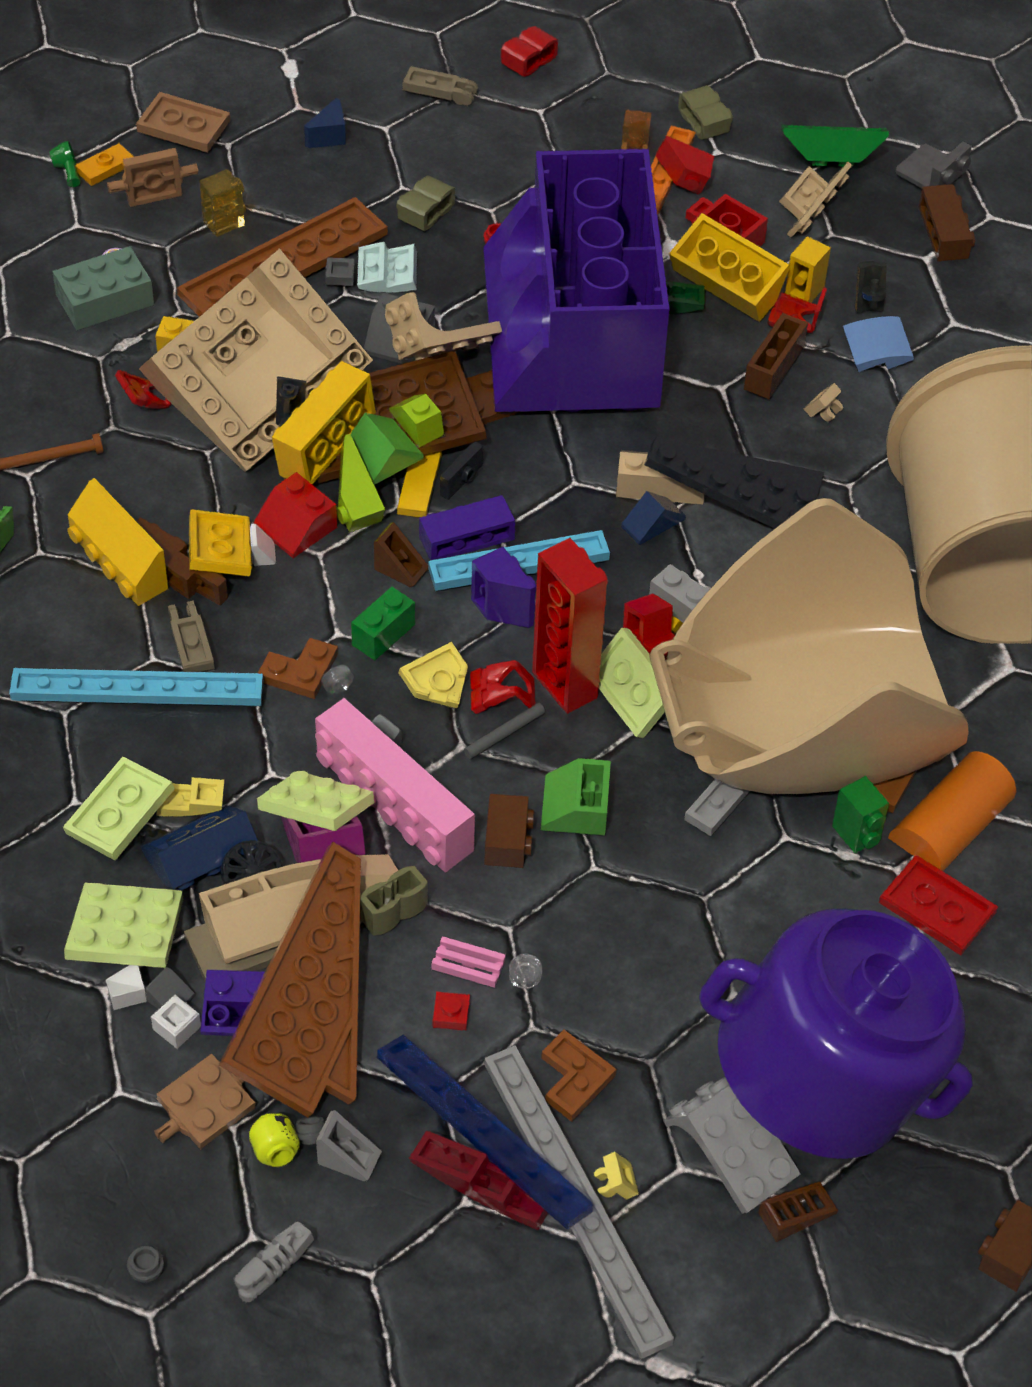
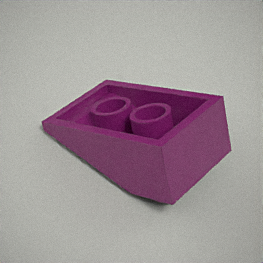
M281 816L297 863L322 859L327 847L332 842L354 855H365L362 824L357 816L336 831Z

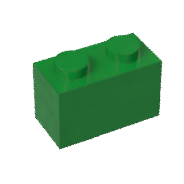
M394 587L389 588L351 622L352 646L374 661L378 659L415 626V601Z
M864 776L839 790L832 827L854 853L864 848L871 849L882 838L889 802L867 776Z

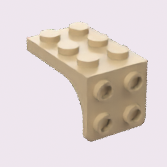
M414 292L407 293L391 301L385 307V318L390 325L393 335V348L397 352L399 360L415 357V360H420L438 353L442 354L454 350L456 352V350L462 348L464 351L474 350L482 344L492 342V336L502 332L499 321L452 331L438 330L428 324L423 318Z

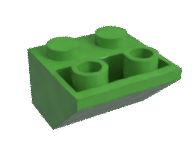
M578 758L546 774L541 830L605 835L611 761Z

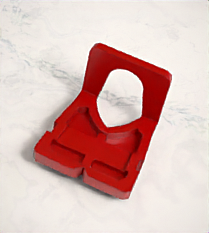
M823 287L818 304L798 297L794 298L789 294L780 292L768 318V325L773 327L782 313L805 321L802 317L803 315L814 314L812 325L808 323L807 333H812L815 330L819 313L822 310L827 288Z
M118 370L115 374V378L125 390L132 404L151 409H164L172 405L166 398L162 400L149 391L156 389L149 380Z
M511 660L487 665L484 669L480 667L470 672V689L472 690L471 710L475 714L514 696H517L528 708L535 705L534 677L518 661ZM515 669L526 683L528 693L518 686H504L501 683Z

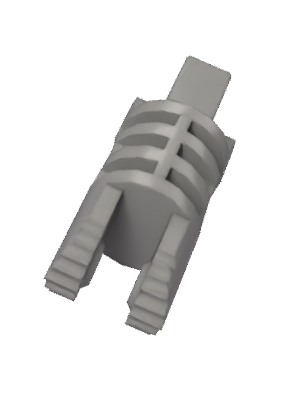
M297 1221L271 1240L272 1243H268L264 1250L257 1254V1257H253L235 1275L234 1282L239 1289L240 1299L246 1303L254 1301L258 1295H261L276 1281V1278L283 1275V1271H287L290 1265L294 1264L313 1242L312 1232Z

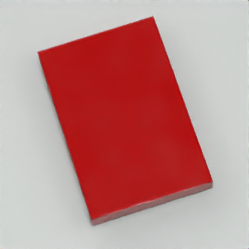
M918 855L913 857L879 898L881 905L959 955L964 953L998 909L997 905Z

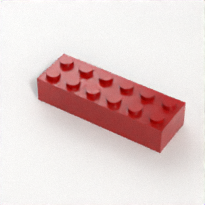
M571 538L538 553L532 668L534 676L567 714L598 698L600 665L602 663L603 626L605 624L606 589L608 584L605 572L601 568H597L589 559L585 549L578 547Z

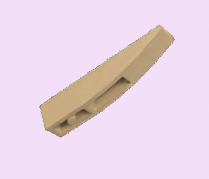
M389 854L356 855L361 858L360 896L370 886L387 882L391 875L398 871ZM321 859L264 871L199 893L204 921L225 964L279 945Z

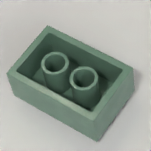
M130 246L52 271L56 296L76 331L154 305L151 279Z

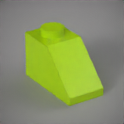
M427 394L414 395L389 408L390 413L418 447L444 435L441 411Z

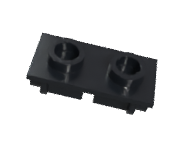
M277 376L276 425H279V427L289 419L293 410L300 407L306 400V381Z

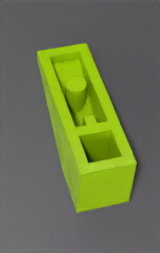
M347 434L344 436L341 448L339 496L336 509L340 523L346 524L349 533L382 522L385 508L351 435Z

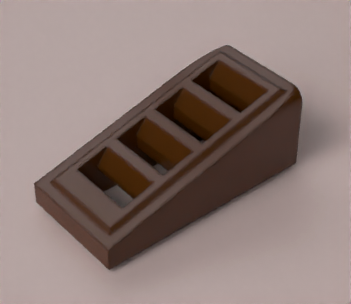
M819 1181L761 1202L758 1213L774 1240L778 1242L837 1214L838 1209ZM817 1194L824 1207L818 1209L811 1196ZM805 1200L811 1212L807 1213L800 1201ZM793 1205L799 1216L795 1217L789 1207ZM782 1210L788 1220L783 1221L778 1212Z

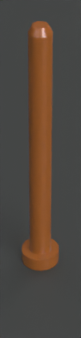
M92 434L93 439L0 458V470L94 450L96 454L104 453L100 434Z

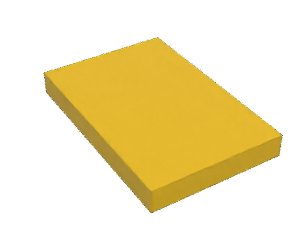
M190 510L189 569L250 576V518L242 515Z

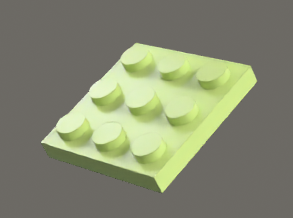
M84 883L64 949L65 960L166 968L183 903V891Z

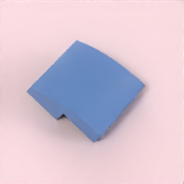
M876 317L843 326L858 372L885 363L887 369L914 360L900 317Z

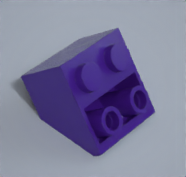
M501 547L472 560L471 600L487 620L527 628L534 626L536 583L531 576H527L523 572L517 558L513 555L510 556L506 549Z
M207 970L201 1035L233 1036L265 972Z

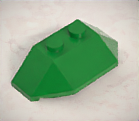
M781 125L783 134L808 161H812L811 165L827 166V161L838 162V166H844L849 162L853 166L854 162H862L889 137V131L886 128Z

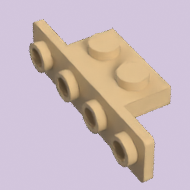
M849 162L835 174L829 183L809 166L779 202L799 219L787 233L788 236L792 237L797 231L802 234L810 226L812 221L809 218L811 216L815 218L825 207L822 202L827 203L836 194L837 190L834 187L837 186L839 188L848 179L849 175L846 172L852 166Z

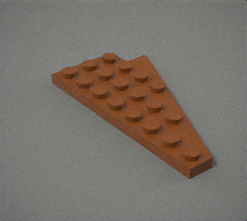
M334 842L327 847L219 1063L220 1067L306 1117L314 1113L324 1090L348 1105L356 1098L361 858Z

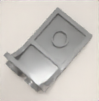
M726 1077L715 1083L710 1081L695 1091L698 1096L689 1101L684 1099L669 1109L671 1115L664 1120L667 1127L678 1126L684 1129L699 1144L741 1213H748L801 1174L779 1138L761 1126L742 1106L728 1084Z

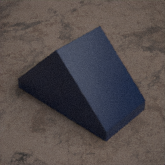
M335 98L304 125L306 147L317 148L346 145L345 121L339 99Z
M646 491L622 522L621 527L641 545L686 520V515L667 497Z

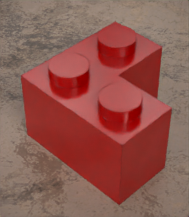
M654 593L624 603L623 628L630 629L650 654L657 645L673 640L675 634L671 633L673 605ZM668 652L664 654L665 660H667Z

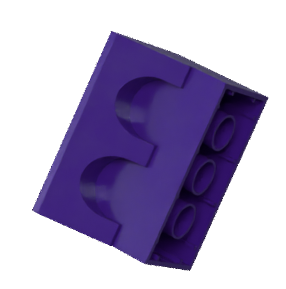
M649 149L536 151L535 188H529L484 246L488 322L499 321L502 329L501 333L492 336L493 341L490 342L495 412L549 410L578 412L585 409H622L632 411L639 408H658L661 405L669 301Z

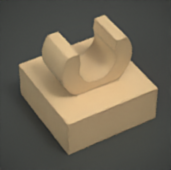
M833 383L821 391L804 410L810 417L820 412L822 419L829 422L835 417L834 413L836 414L843 409L842 403L835 399L841 390Z

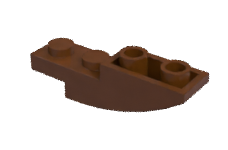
M141 517L136 520L164 550L168 585L187 599H190L196 592L219 606L228 599L226 579L220 573L189 569L187 544L181 538L168 534L157 524L150 523Z

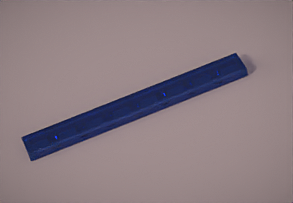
M404 1034L378 1049V1060L480 1152L487 1154L491 1162L563 1227L568 1230L593 1212L594 1203Z

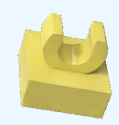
M616 1152L604 1156L605 1167L598 1168L594 1172V1176L600 1181L608 1178V1183L604 1187H600L598 1193L607 1198L617 1193L626 1200L638 1195L631 1163Z

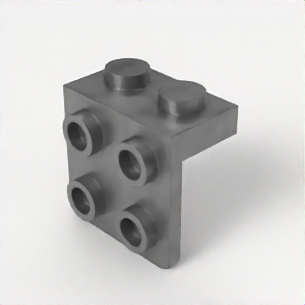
M963 141L946 155L928 144H923L897 166L896 174L920 188L952 184L967 171L971 163L970 152L972 146Z

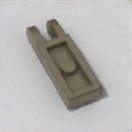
M411 66L402 83V90L440 99H453L458 105L468 106L473 101V95L477 92L478 85L474 81L459 78L456 75Z
M194 601L187 602L186 610L189 617L179 619L178 609L175 604L168 606L171 630L183 672H201L214 669V661L201 615H198Z

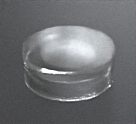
M340 665L326 672L321 679V683L328 693L334 694L348 688L353 682L354 676L348 666Z
M520 954L511 960L509 964V979L515 986L528 989L540 982L542 978V964L537 957L530 954Z

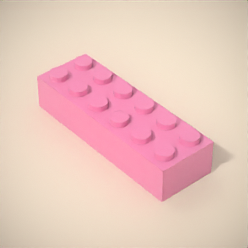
M343 698L315 718L316 756L319 762L326 768L330 767L338 775L342 783L357 785L359 788L373 791L374 803L371 806L380 813L386 824L389 826L393 825L402 833L403 838L408 844L419 848L430 864L437 865L446 873L474 851L475 814L350 702Z

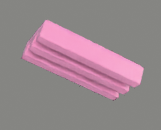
M442 936L440 947L436 951V957L433 958L431 963V969L495 988L504 966L506 955ZM443 958L462 963L463 966L443 961ZM476 967L493 973L491 975L488 973L474 970V968Z

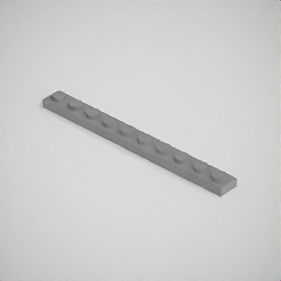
M516 1045L485 1057L484 1065L640 1359L673 1345L674 1337Z

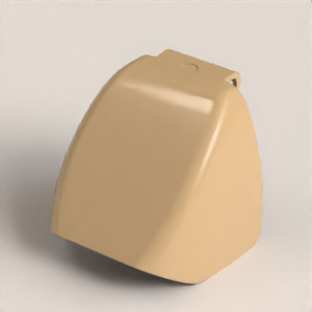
M822 498L808 503L756 543L705 594L679 628L674 639L657 645L649 656L675 747L694 756L700 770L737 789L767 794L838 791L864 776H867L875 784L909 774L935 763L967 743L968 721L960 710L948 705L922 635L916 606L914 581L906 554L892 539L832 499ZM668 652L667 660H665L664 654Z

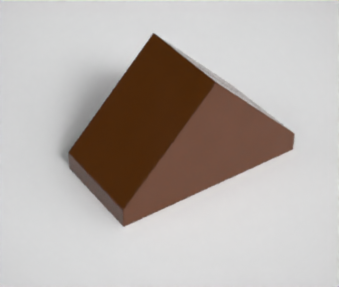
M394 522L390 523L374 541V570L408 587H413L428 570V564Z

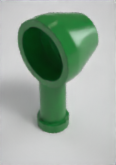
M62 142L49 151L55 168H65L67 185L69 187H77L81 181L75 166L77 164L70 142Z

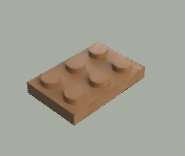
M159 92L136 123L137 132L209 152L231 121L230 112Z

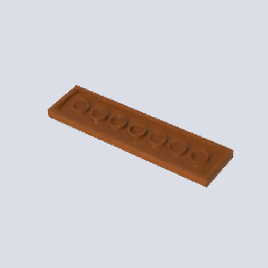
M354 197L178 286L177 295L200 317L278 249H281L301 275L306 277L326 267L327 258H343L359 250V247L366 246L388 235V226Z

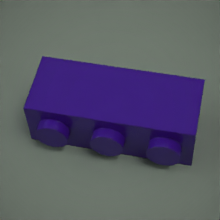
M503 495L420 517L419 538L430 560L453 557L515 540V519Z

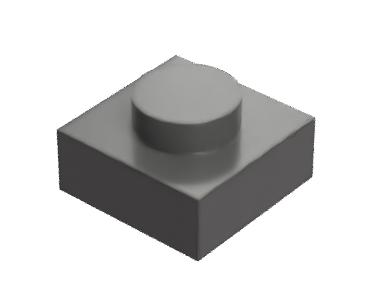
M327 258L326 285L353 286L355 259Z

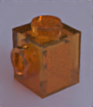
M625 111L621 149H648L652 113Z

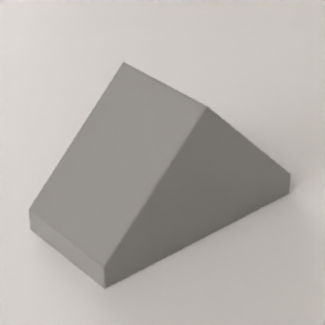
M335 1110L330 1112L316 1140L319 1165L361 1181H368L382 1152Z

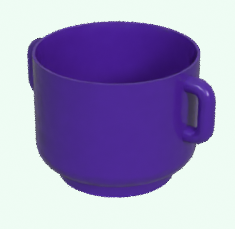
M827 909L808 914L797 920L782 933L759 965L740 958L725 960L716 967L701 988L699 994L701 1006L706 1013L721 1021L718 1032L719 1058L724 1075L733 1093L746 1111L767 1131L785 1143L807 1153L839 1159L868 1155L885 1146L913 1114L926 1119L946 1117L954 1111L972 1088V1074L966 1066L957 1061L965 1042L966 1021L963 1003L954 974L942 953L924 934L894 916L872 910ZM733 980L745 982L732 1002L721 998ZM944 1078L950 1081L936 1098H929Z

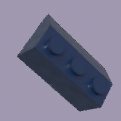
M225 805L222 807V810L200 817L140 847L162 883L169 888L182 890L195 883L194 879L203 874L210 876L220 872L225 854L234 845L248 840L258 841L246 811ZM251 846V851L256 849L255 846ZM238 849V854L245 859L243 849Z

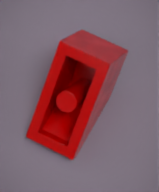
M667 135L656 152V158L675 185L696 194L701 193L710 178L714 155Z

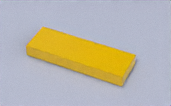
M442 451L423 455V459L408 466L397 506L398 515L419 518L427 516Z

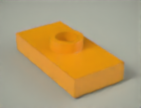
M118 143L75 166L77 173L90 186H93L124 170L123 159L134 156Z

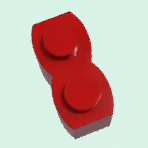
M532 26L522 31L519 37L512 38L503 44L501 48V63L522 76H529L540 65L548 64L557 56L558 39L540 28Z

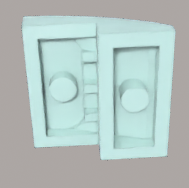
M385 242L359 247L357 282L359 289L373 292L416 290L417 250L414 244L388 249Z

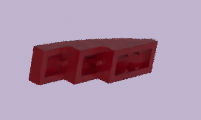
M427 1130L409 1157L411 1163L446 1185L488 1208L536 1230H539L555 1202L553 1194L523 1183L520 1174L490 1163L487 1154Z

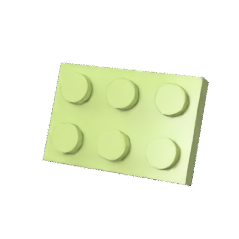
M621 628L601 654L599 690L636 737L644 738L664 714L665 710L651 665L650 654L630 629Z
M122 757L67 821L63 829L72 838L116 860L175 788L168 779Z
M296 771L258 797L257 803L258 810L336 831L374 803L373 791L359 788L357 785H348L336 782L331 778H322L310 775L305 771Z

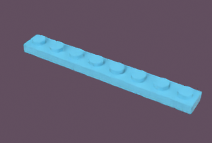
M13 668L10 697L11 700L261 706L263 674Z

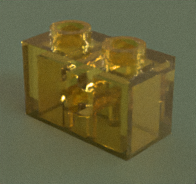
M229 169L199 180L203 222L214 235L218 237L244 226L246 208L242 197L244 186L240 178L235 177Z

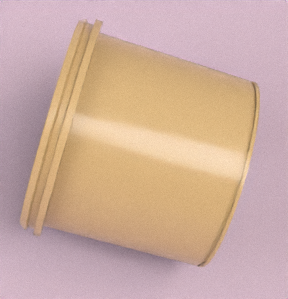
M1008 346L983 350L957 358L938 367L920 379L908 390L896 407L886 438L889 466L894 476L904 486L922 606L928 616L946 631L959 637L982 643H1032V346Z

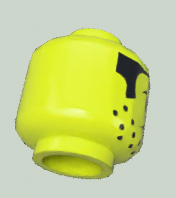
M265 1114L252 1125L249 1131V1139L255 1156L262 1164L273 1167L284 1166L294 1158L299 1149V1138L294 1125L283 1114Z

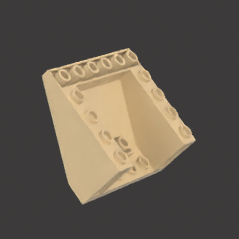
M278 249L139 369L169 402L245 472L274 447L272 436L279 427V425H276L277 376L306 381L307 399L310 392L317 388L326 378L328 372L333 370L341 361L363 370L373 359L281 249Z

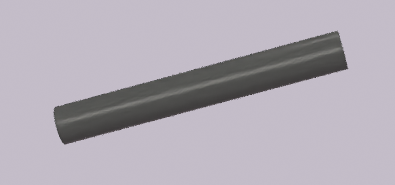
M541 703L535 704L465 747L464 753L466 757L472 759L545 713L543 705Z

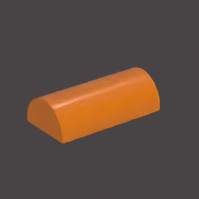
M979 751L970 752L889 833L888 839L911 855H918L944 871L1015 798V781L1008 769L993 756Z

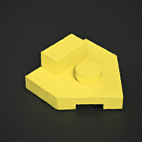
M450 642L401 667L398 673L415 698L458 708L468 665L453 643Z

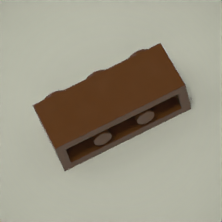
M954 184L922 187L918 207L937 262L969 259L971 248L975 246V235L969 229L968 215L962 210V199L960 195H957Z
M782 313L747 364L744 390L767 399L771 398L805 346L808 322Z

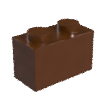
M490 794L484 865L523 868L524 855L531 856L532 836H526V828L533 829L534 810L528 809V796Z
M1019 1200L1016 1201L1011 1211L1004 1208L995 1224V1227L999 1229L995 1237L993 1238L988 1235L978 1251V1254L983 1256L978 1270L1017 1292L1032 1267V1208Z

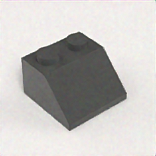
M382 292L372 311L364 350L371 356L401 364L416 361L415 357L399 360L398 354L393 348V335L390 325L385 318L386 304L399 297ZM418 302L423 318L435 328V306Z

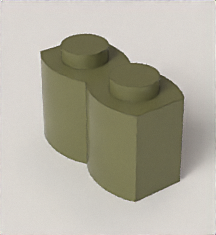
M706 85L680 93L679 111L682 117L690 123L699 139L704 140L730 132V125L733 120L731 110L720 102L718 93L713 91L710 86Z
M431 176L424 177L415 183L413 190L408 191L405 195H401L398 199V219L423 231L430 229L439 217L445 215L455 203V188Z
M408 866L396 871L387 882L374 884L361 894L360 920L373 936L392 930L401 919L414 917L425 909L428 904V881L415 866Z

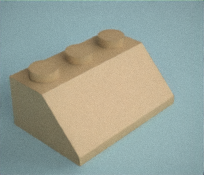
M620 450L616 497L641 499L645 492L649 491L667 497L672 502L703 505L705 494L644 465L648 453Z

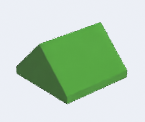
M364 413L350 434L374 485L424 458L423 453L392 418Z

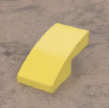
M192 777L191 785L173 783L174 791L159 807L156 816H193L222 810L224 780Z

